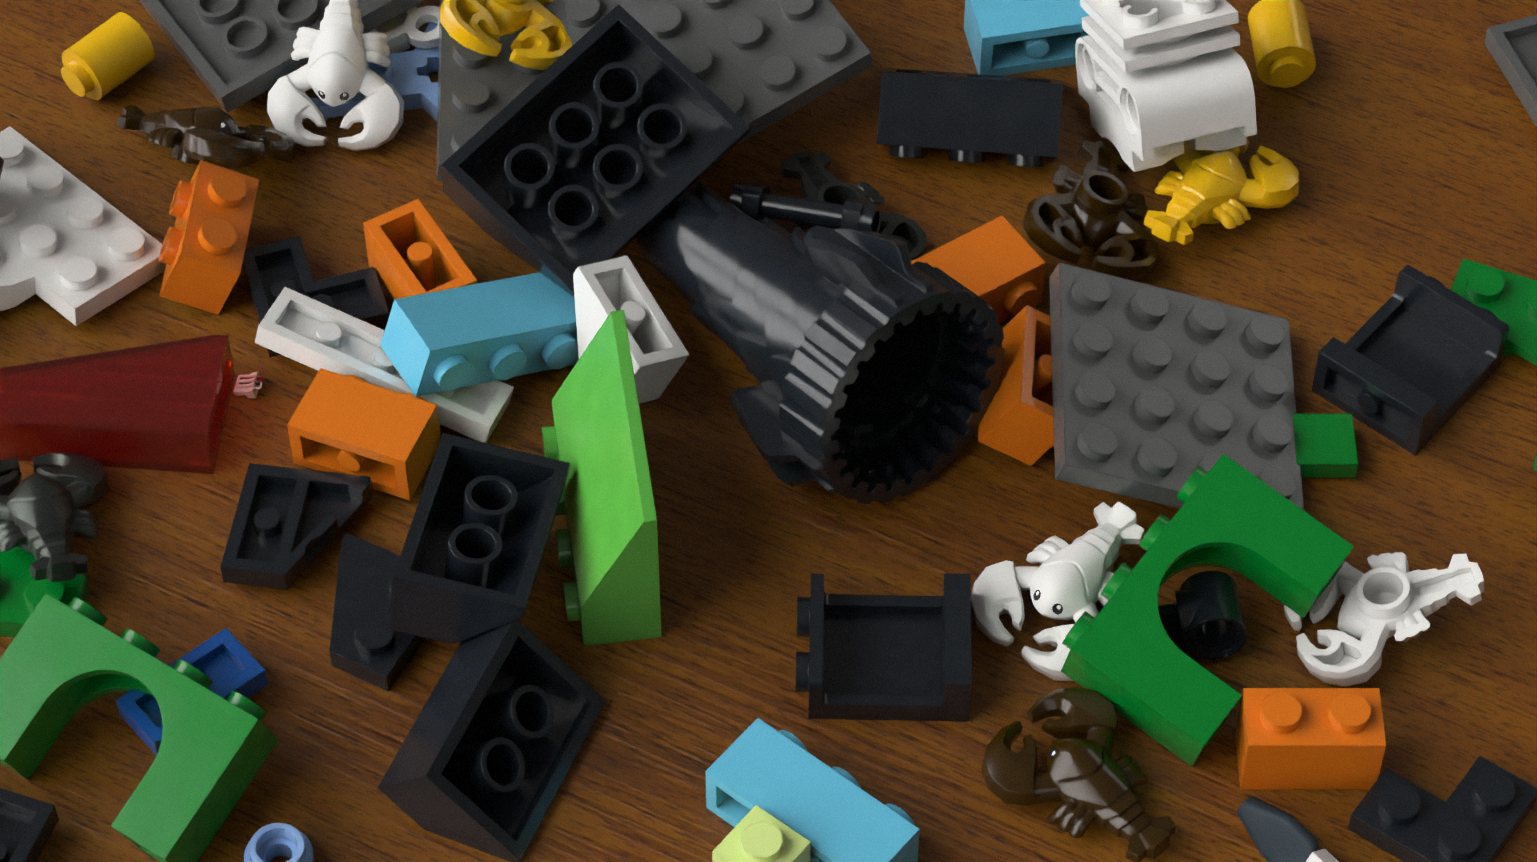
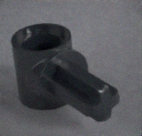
M1203 571L1190 576L1182 583L1180 589L1175 591L1176 603L1158 606L1161 622L1170 639H1183L1184 649H1190L1193 654L1200 658L1209 660L1227 658L1241 650L1246 643L1247 631L1237 584L1230 575L1224 572Z

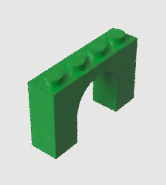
M1224 453L1209 472L1200 466L1195 469L1176 497L1184 503L1172 520L1163 514L1155 520L1139 543V547L1146 551L1134 568L1125 562L1120 565L1101 592V595L1108 599V602L1096 617L1085 611L1062 642L1063 645L1070 649L1062 667V673L1083 688L1098 691L1113 703L1114 709L1118 714L1191 767L1228 720L1242 695L1187 656L1173 643L1165 631L1159 615V588L1175 574L1190 568L1200 566L1226 568L1245 576L1304 618L1340 571L1354 548L1352 544Z
M45 593L0 658V764L29 780L67 723L86 704L114 692L135 691L150 695L156 699L162 716L163 730L159 751L151 767L111 827L132 845L160 862H198L278 742V738L261 722L267 714L266 711L238 692L232 691L227 700L209 690V687L213 680L181 659L177 661L173 668L155 657L160 652V649L135 631L126 628L119 637L104 628L103 626L108 620L107 617L86 602L74 597L67 606Z

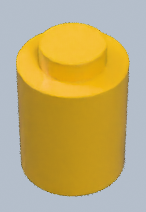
M1261 0L1256 3L1249 11L1247 19L1259 78L1264 83L1274 87L1289 88L1300 84L1308 79L1316 68V59L1305 6L1300 0Z
M118 12L62 53L63 67L61 68V75L66 85L76 95L80 97L86 95L93 100H100L152 62L155 58L154 47L147 33L136 20L126 13Z

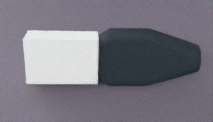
M1256 796L1249 797L1239 807L1237 815L1260 854L1268 862H1339L1326 849L1320 850L1317 838L1292 814Z

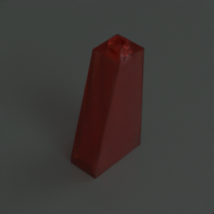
M228 335L203 336L0 368V460L18 459V461L33 462V457L47 453L70 452L90 456L101 462L103 467L214 474L235 378Z

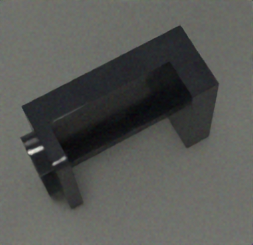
M1406 265L1398 273L1393 295L1346 344L1333 337L1319 351L1312 392L1344 412L1352 414L1360 422L1416 456L1501 365L1509 326L1489 310L1476 306L1446 288L1436 278L1427 276L1412 266Z
M944 573L942 596L827 594L824 592V574H811V597H797V637H810V652H796L795 692H809L808 719L969 722L972 689L970 574Z

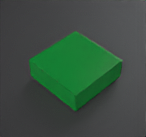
M1292 414L1296 464L1301 467V478H1355L1358 458L1353 415Z

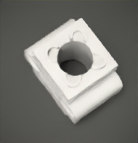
M1080 0V7L1089 16L1081 18L1082 29L1088 36L1079 37L1075 45L1078 92L1089 104L1092 128L1101 137L1109 139L1114 144L1122 160L1133 172L1164 165L1169 160L1184 154V141L1191 139V146L1195 150L1222 151L1247 145L1246 137L1257 134L1255 93L1251 74L1246 62L1232 48L1240 46V34L1230 26L1239 23L1238 11L1226 0Z

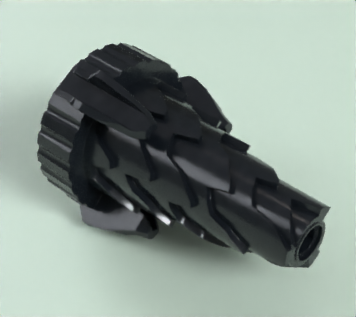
M700 181L695 189H691L685 195H681L636 237L652 266L669 280L692 305L689 310L693 316L709 331L723 340L746 364V370L755 376L761 386L738 388L732 392L729 404L737 412L739 421L761 456L768 462L777 478L785 484L793 487L815 481L831 495L838 492L841 496L849 500L854 499L858 503L870 504L873 501L879 503L889 502L899 495L903 497L914 492L919 485L927 484L936 477L944 466L949 465L960 454L961 448L971 440L978 430L979 424L998 389L1001 378L1000 368L1004 363L1005 349L1002 348L1004 335L1002 327L997 323L998 316L984 299L939 268H933L928 263L919 261L911 264L907 246L898 238L876 232L854 229H831L818 225L810 228L807 233L798 226H795L790 234L766 217L758 221L749 217Z

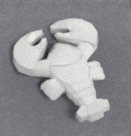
M330 0L329 6L325 8L324 18L320 22V30L310 27L298 29L291 57L297 61L308 57V63L292 73L279 78L268 92L267 113L274 128L288 135L294 140L295 144L306 147L323 146L326 144L327 137L311 133L302 124L303 118L313 120L317 127H327L323 113L305 93V91L311 88L324 103L332 107L345 104L355 97L358 92L366 96L344 116L339 127L349 129L354 123L362 122L364 129L361 133L354 136L338 138L339 147L353 151L376 149L392 140L403 124L404 100L394 85L369 68V62L378 64L381 67H389L391 61L388 58L390 50L387 45V35L380 32L363 33L364 25L361 22V9L358 8V0Z
M1102 502L1094 508L1093 512L1098 527L1088 530L1083 536L1076 538L1070 545L1056 535L1044 540V543L1034 548V551L1027 554L1026 561L1031 564L1040 563L1039 567L1016 566L1013 561L1007 560L986 567L974 582L971 594V613L977 629L995 643L1006 647L1012 644L1014 637L1004 628L999 616L1008 614L1012 618L1013 627L1021 631L1025 618L1021 591H1030L1034 607L1044 617L1055 620L1074 619L1075 623L1085 611L1096 617L1099 613L1095 605L1096 601H1100L1103 606L1108 602V599L1103 597L1101 592L1114 574L1111 571L1114 569L1113 564L1120 555L1119 549L1122 544H1139L1145 535V529L1137 524L1136 512L1121 502H1117L1113 507ZM1074 624L1044 629L1034 635V640L1040 646L1052 645L1057 649L1052 652H1044L1024 645L1021 652L1024 660L1033 669L1054 681H1073L1062 673L1061 670L1070 652V649L1063 645L1062 642Z
M1394 552L1393 554L1382 553L1379 556L1371 555L1367 558L1372 570L1364 574L1345 561L1340 571L1310 609L1309 616L1313 624L1323 620L1333 609L1341 595L1344 594L1345 598L1338 615L1337 628L1340 631L1331 629L1317 630L1318 643L1327 646L1328 648L1326 649L1316 648L1310 643L1305 633L1296 636L1299 658L1310 674L1324 683L1347 687L1367 682L1381 667L1382 651L1389 637L1394 636L1396 641L1407 642L1410 638L1419 636L1421 632H1426L1430 629V621L1426 617L1448 604L1450 599L1456 596L1471 606L1481 601V593L1484 592V579L1478 563L1469 562L1466 553L1453 554L1447 569H1418L1409 572L1407 557L1403 552ZM1284 605L1285 616L1294 630L1300 631L1302 628L1301 616Z

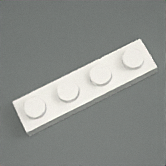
M287 287L283 288L258 325L255 343L317 371L322 368L341 375H355L376 386L399 393H412L380 346L385 330ZM493 380L459 388L454 391H443L420 397L424 398L427 402L437 404L440 425L479 442L486 443L508 407L514 387L499 380Z

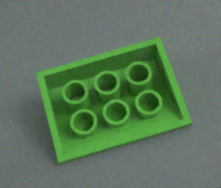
M624 310L612 311L552 398L553 426L541 427L544 457L570 463L569 474L556 512V516L565 515L567 528L556 529L555 531L560 568L572 567L574 581L563 582L567 622L580 620L583 646L662 637L657 516Z

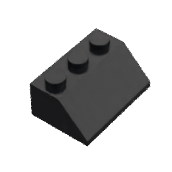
M885 68L882 71L877 144L890 145L889 156L925 158V148L949 149V160L984 163L985 152L1009 154L1010 165L1045 167V156L1058 157L1063 80Z
M443 433L393 576L388 629L455 644L523 618L569 474L570 463Z
M518 619L470 637L459 644L380 782L378 789L424 830L509 862L520 861L606 701Z

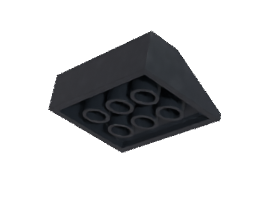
M618 4L441 165L443 192L489 236L574 296L573 274L577 267L615 258L750 132V126Z

